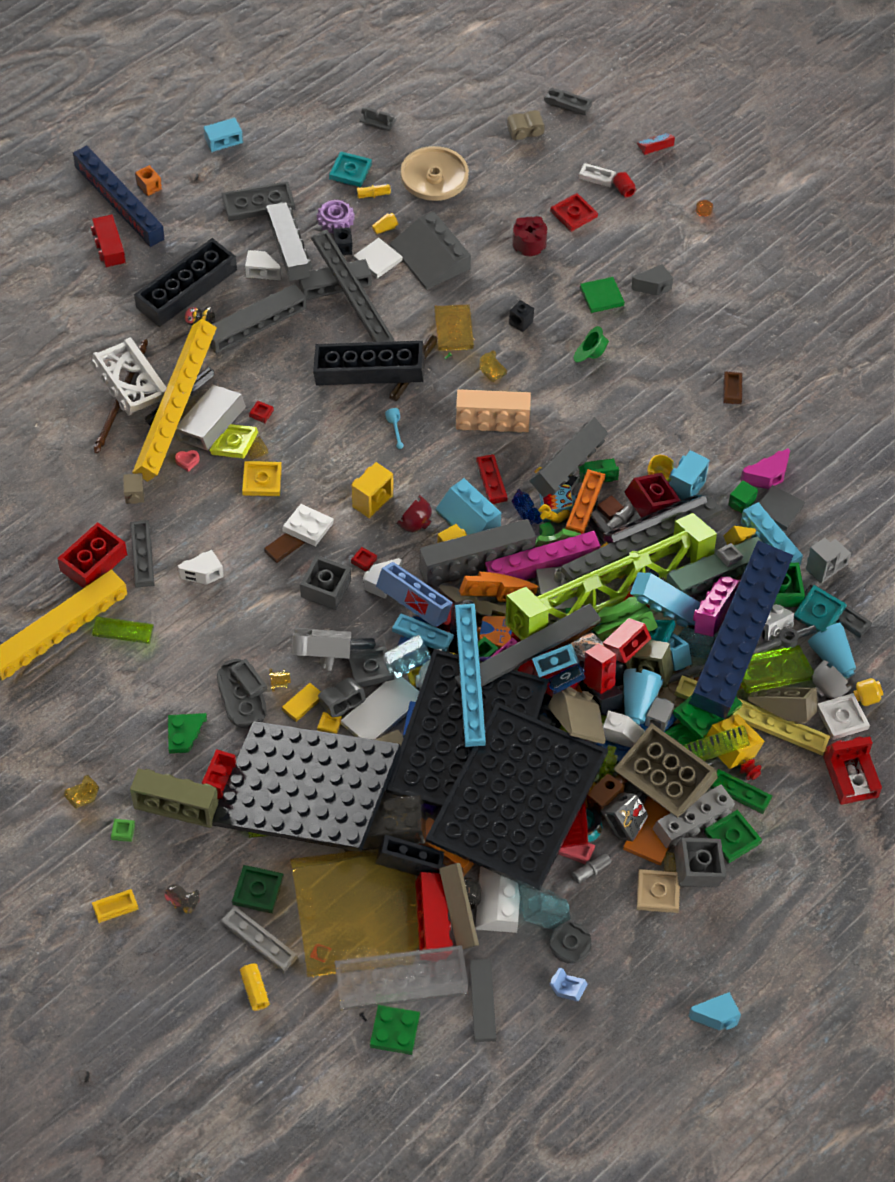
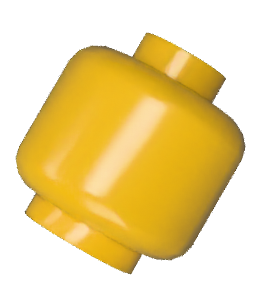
M873 678L857 682L856 690L853 691L857 701H860L863 706L880 702L881 696L884 695L880 682L875 681Z

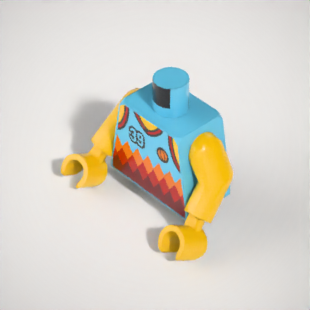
M542 467L537 468L534 472L537 473ZM559 485L560 490L554 495L548 494L544 498L539 493L541 507L538 511L542 513L540 517L543 519V522L553 521L561 523L569 518L577 495H572L570 485Z

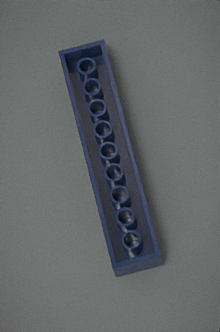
M759 540L757 541L688 704L726 719L794 555Z

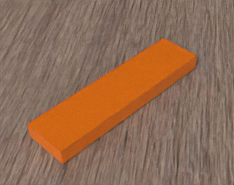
M587 470L565 529L584 534L605 480V474Z

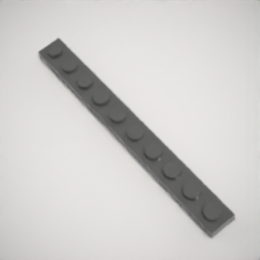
M710 497L707 499V503L619 541L610 543L563 565L561 572L569 581H573L629 556L631 551L638 552L674 535L675 521L694 513L703 522H706L721 515L723 509Z

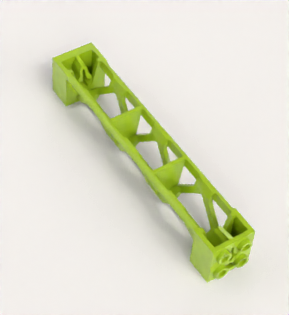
M691 513L675 521L674 535L638 552L631 551L627 557L537 597L527 587L506 595L505 625L522 641L548 627L549 613L560 620L579 610L583 604L585 606L591 604L594 610L599 613L604 607H610L623 602L629 591L627 592L629 586L636 579L637 573H646L645 566L658 572L659 578L666 581L669 572L678 570L676 567L685 554L688 558H691V564L703 557L712 556L715 553L717 533L706 525L702 519ZM671 553H677L667 569L654 563ZM622 575L628 576L618 591L605 585ZM596 588L610 595V600L596 606ZM575 596L578 598L568 614L554 608Z

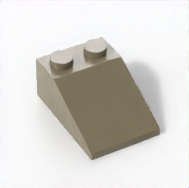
M558 686L548 708L567 732L574 737L605 744L606 739L599 705L594 700L593 695L587 691L578 692L568 686L566 688Z
M759 686L748 696V701L787 721H794L795 724H805L818 711L817 688Z

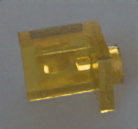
M494 350L485 353L480 358L479 369L492 383L507 375V369L496 359V352Z
M89 775L83 777L81 784L66 789L64 797L76 809L94 802L99 786Z

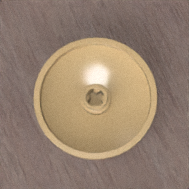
M438 146L424 147L412 152L405 158L401 166V180L404 187L414 196L425 200L439 201L454 197L465 188L468 182L469 170L466 161L457 152Z

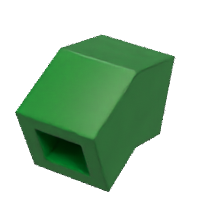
M550 521L539 525L540 535H555V529Z

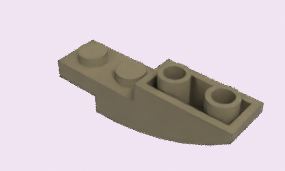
M440 585L439 593L452 601L453 604L463 600H471L475 604L476 623L482 624L483 617L485 616L506 617V605H497L485 600L480 601L477 600L478 596H461L459 589L453 586Z

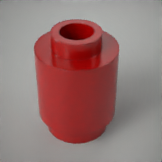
M619 172L614 176L613 184L622 196L630 197L636 192V186L626 172Z

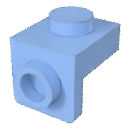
M558 968L551 979L550 986L558 997L579 1002L587 982L585 979L569 976L565 973L564 969Z

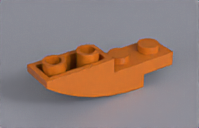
M479 571L478 576H464L459 592L461 596L496 597L498 602H506V595L524 587H527L535 595L538 586L509 575Z

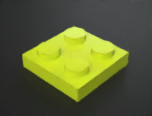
M230 424L211 446V454L244 459L258 434L257 427Z

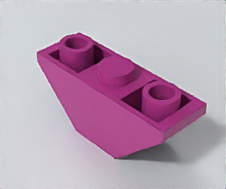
M789 448L778 451L771 457L763 458L752 466H746L742 470L740 481L744 480L752 486L765 489L782 483L789 459Z

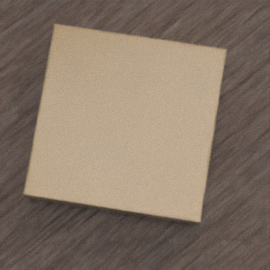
M639 869L637 910L678 913L680 886L678 884L677 872Z

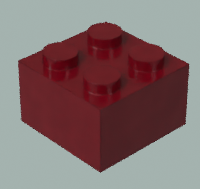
M662 472L635 477L624 491L641 518L681 501Z

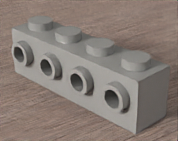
M719 785L702 795L679 818L670 813L659 819L654 825L653 831L666 849L672 845L675 847L682 837L690 836L692 838L700 832L701 828H708L716 823V820L720 817L724 818L732 813L731 810L735 802L724 787Z

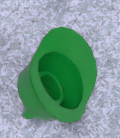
M600 326L592 328L576 350L573 357L576 363H580L588 357L598 358L604 353L609 340L603 335V330Z

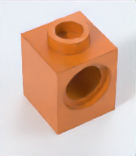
M150 165L135 172L136 183L147 196L162 189L161 177Z

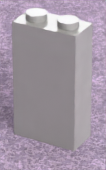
M212 385L178 423L176 433L179 441L208 451L219 436L225 432L228 426L246 408L242 394L224 387Z

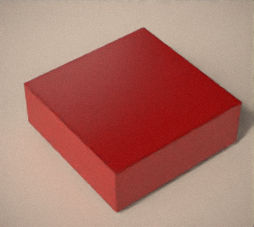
M257 400L249 412V417L266 423L273 413L274 407Z
M361 547L352 557L351 563L364 571H368L377 560V555Z

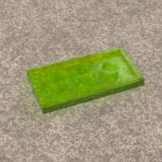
M796 645L792 648H781L753 654L741 685L746 693L813 680L814 671L801 647Z

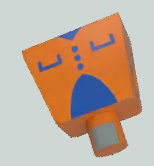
M504 616L483 617L481 627L477 626V638H479V641L485 636L499 649L511 639L512 631L505 625Z

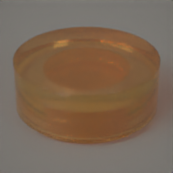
M700 200L696 204L697 214L704 217L711 215L713 204L708 200Z

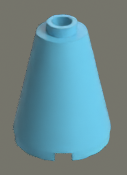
M836 623L826 627V631L822 633L819 631L808 640V643L823 661L829 662L827 665L830 668L834 666L847 679L855 674L856 665L844 627L841 623Z
M632 668L625 670L623 675L624 711L626 716L630 717L640 726V724L645 723L647 714L662 686L663 679L655 672L642 669V673L635 672L636 669Z

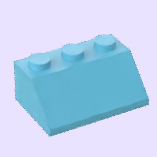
M465 478L448 490L436 508V512L451 526L457 524L460 529L466 531L467 535L501 526L502 513Z

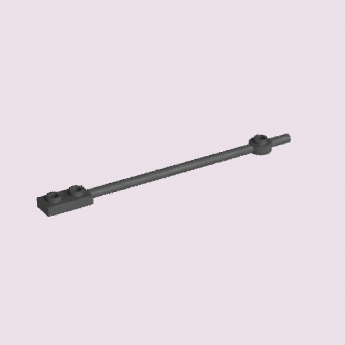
M813 625L798 631L785 628L780 631L778 638L758 644L753 654L779 645L786 648L795 647L798 644L799 638L816 633V627ZM705 663L674 673L668 684L680 680L682 675L690 677L701 673ZM623 684V685H621V686H618V688H620V689L623 691V694H624V684Z

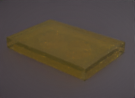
M470 304L434 306L438 351L474 349Z

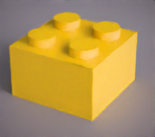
M377 462L371 467L369 466L364 474L356 478L351 485L352 507L367 518H371L393 497V473Z

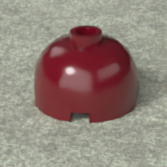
M421 495L417 498L419 502L415 499L402 515L401 520L403 521L398 520L396 523L408 532H418L421 528L425 530L432 522L430 520L432 508Z

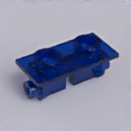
M519 488L511 502L522 520L528 519L531 526L535 522L536 524L543 521L540 517L541 514L537 507L532 508L535 504L529 494L522 492Z

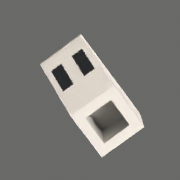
M212 550L203 552L197 557L186 560L178 565L179 577L183 580L207 585L224 577L223 566Z

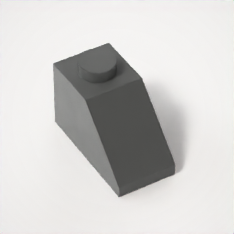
M661 264L633 276L631 288L634 291L657 296L667 293L672 289L673 277L664 265Z

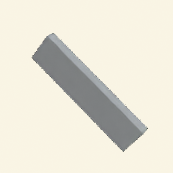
M236 906L221 920L222 925L283 973L298 959L296 953Z

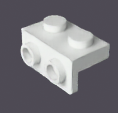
M773 605L763 629L765 630V640L770 641L779 637L780 631L785 628L792 629L794 625V612L783 608L781 605Z

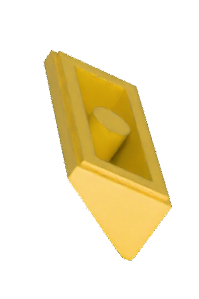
M733 526L723 537L727 545L730 543L738 545L756 533V529Z

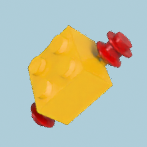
M739 714L712 725L703 742L714 753L716 752V755L729 769L740 764V773L747 774L746 780H755L761 774L762 766H755V759L752 758L757 755L765 741ZM739 727H740L741 732H742V738H741V736H740V734H739V731H738V728H739ZM733 729H735V733H736V736H737L736 738H734V735H733V732H732ZM727 731L730 733V740L728 739ZM715 735H718L720 743H717ZM710 737L713 738L714 747H713V745L711 744Z

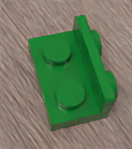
M614 458L589 461L580 467L578 466L582 483L588 469L605 474L604 482H613L619 478L620 470L616 466Z

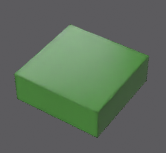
M114 819L111 840L132 842L135 820Z

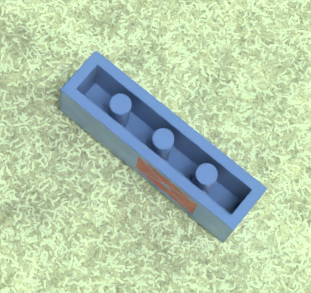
M394 562L381 569L376 587L434 627L447 621L453 604L452 601Z

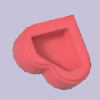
M195 450L188 452L180 451L175 455L176 464L187 472L195 467L200 460L199 453Z

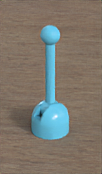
M391 408L385 412L387 421L394 426L397 448L402 449L404 444L400 440L397 422L400 420V412L397 408Z

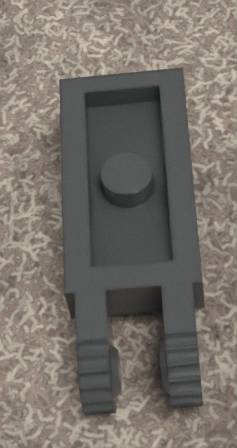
M554 88L549 89L548 95L544 97V101L547 104L556 105L585 116L592 106V100Z

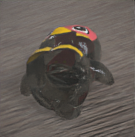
M190 307L185 313V321L189 325H194L200 319H204L210 324H214L215 314L211 307H206L205 310Z
M172 884L165 890L164 896L166 900L173 904L174 908L182 907L186 914L192 913L200 901L198 890L187 892L177 884Z

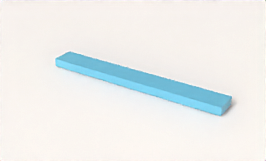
M475 604L455 605L465 747L486 745Z

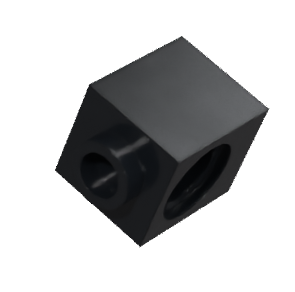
M351 227L334 228V242L342 255H353Z
M519 300L510 309L509 325L524 332L533 323L534 308Z

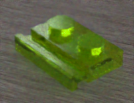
M608 745L607 747L608 754L600 769L599 781L606 774L612 776L615 773L614 768L616 767L618 756L615 755L616 747Z

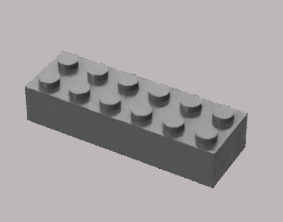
M525 519L420 548L419 570L425 584L430 587L439 586L449 581H457L460 578H464V576H475L479 571L486 572L485 562L535 548L536 536L529 520Z

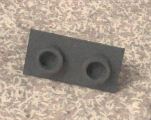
M367 106L362 108L361 113L363 115L359 122L388 131L391 130L396 121L391 113L382 111L377 113V110Z

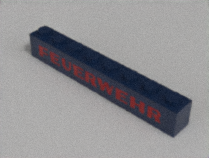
M87 145L73 152L74 164L77 170L150 247L165 240L163 225Z

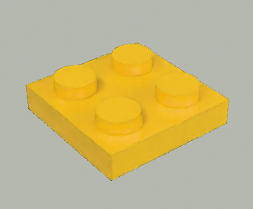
M245 461L243 496H280L282 462Z

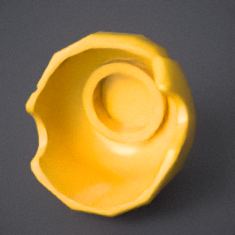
M655 455L648 464L647 473L651 475L662 472L666 480L670 482L671 478L669 477L674 469V461L666 455Z

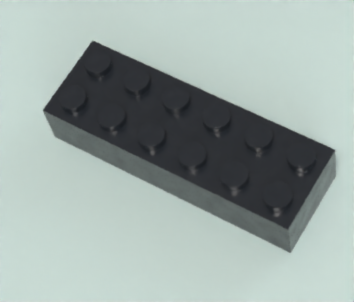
M209 239L134 294L136 309L161 327L237 271L236 256L215 239Z
M423 340L315 344L313 373L316 386L424 382L425 352Z

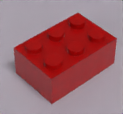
M97 522L57 558L60 571L82 588H85L113 569L127 556L126 543Z

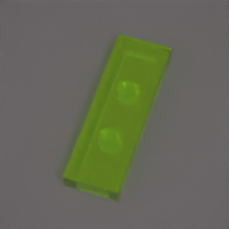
M96 617L92 635L95 637L150 644L154 624Z

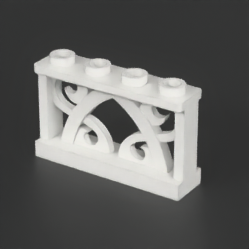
M131 337L125 339L123 343L101 352L93 353L92 368L99 373L102 382L109 387L111 395L114 398L116 397L120 408L128 416L157 402L161 403L166 386ZM124 352L120 358L116 356ZM106 359H113L117 363L113 361H108L107 363H109L111 366L107 367L103 361ZM122 367L130 372H139L140 375L137 377L136 386L119 380V373ZM141 380H144V381L146 382V384L142 383V386H141V385H140V381H141ZM136 394H140V400L131 402L128 397L131 395L135 399ZM144 394H152L144 398Z

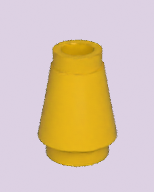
M387 213L372 225V229L377 235L395 229L399 224L393 213Z

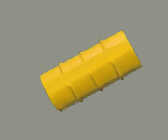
M253 963L243 966L240 969V973L252 1010L258 1011L268 1007L270 1003L257 964Z

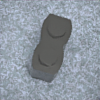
M346 678L335 687L326 688L318 695L320 706L331 717H338L348 709L361 705L366 700L363 688L352 678Z

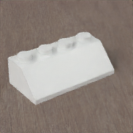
M480 866L475 930L517 933L521 884Z

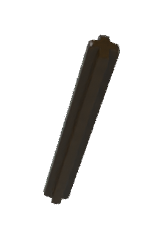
M432 334L428 336L423 344L425 359L437 343L438 338ZM396 383L389 394V398L393 401H398L409 383Z

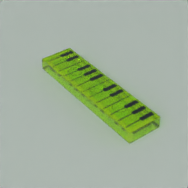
M742 725L682 746L705 761L750 746L745 726Z

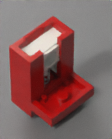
M870 736L864 738L856 737L848 741L839 740L825 749L823 758L840 805L879 798L882 786L869 754L873 744Z

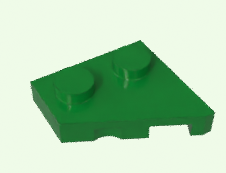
M206 713L168 715L169 754L190 752L193 741L197 739L200 728L207 720Z

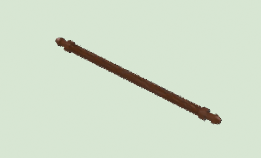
M147 339L142 340L141 345L138 346L142 354H145L147 350ZM128 371L124 382L131 384L136 372ZM117 399L112 406L100 436L95 442L94 453H99L101 447L106 442L107 435L120 408Z

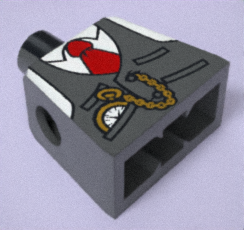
M637 791L636 794L620 793L601 810L618 839L633 841L647 819L648 813L642 805L647 800V796L643 792Z

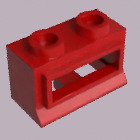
M216 749L203 778L202 784H210L217 789L218 799H222L223 790L233 767H236V756Z

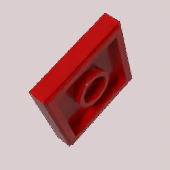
M578 193L550 207V212L571 232L598 217V212Z

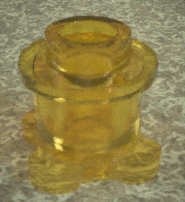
M270 668L272 692L275 691V687L285 686L288 688L287 684L291 683L290 672H285V669L272 672V668Z

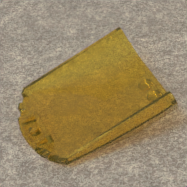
M378 849L290 859L307 977L412 962L419 947L415 876L375 864Z

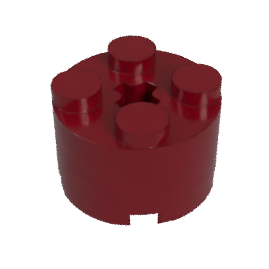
M536 216L516 219L512 238L514 250L522 252L524 256H536L546 248L548 228L543 218Z

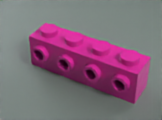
M721 576L717 583L714 582L712 590L707 592L706 599L701 601L699 609H696L694 612L695 633L711 637L715 635L723 623L739 585V580Z

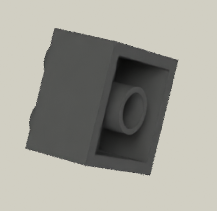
M316 555L300 583L301 598L336 610L351 582V568Z
M682 837L674 847L679 886L718 887L726 878L721 839Z

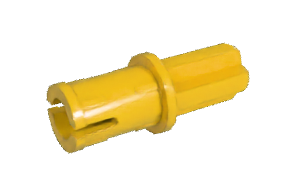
M372 185L370 187L357 188L358 199L366 197L375 198V196L391 194L390 185Z

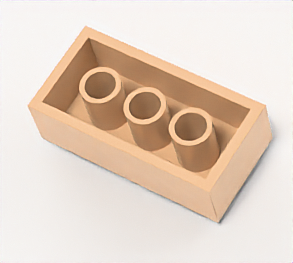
M457 389L456 429L529 432L531 392Z

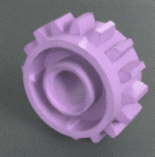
M331 200L322 204V208H318V225L322 226L323 230H328L329 233H334V228H350V225H353V208H350L349 204L343 201Z

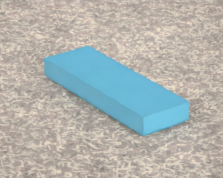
M400 613L392 627V632L431 648L442 649L445 652L454 634Z

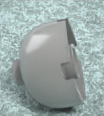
M824 660L813 673V683L816 686L815 688H817V694L820 697L825 695L829 699L845 695L851 689V686H846L848 681L834 666L831 668L826 666L829 662Z

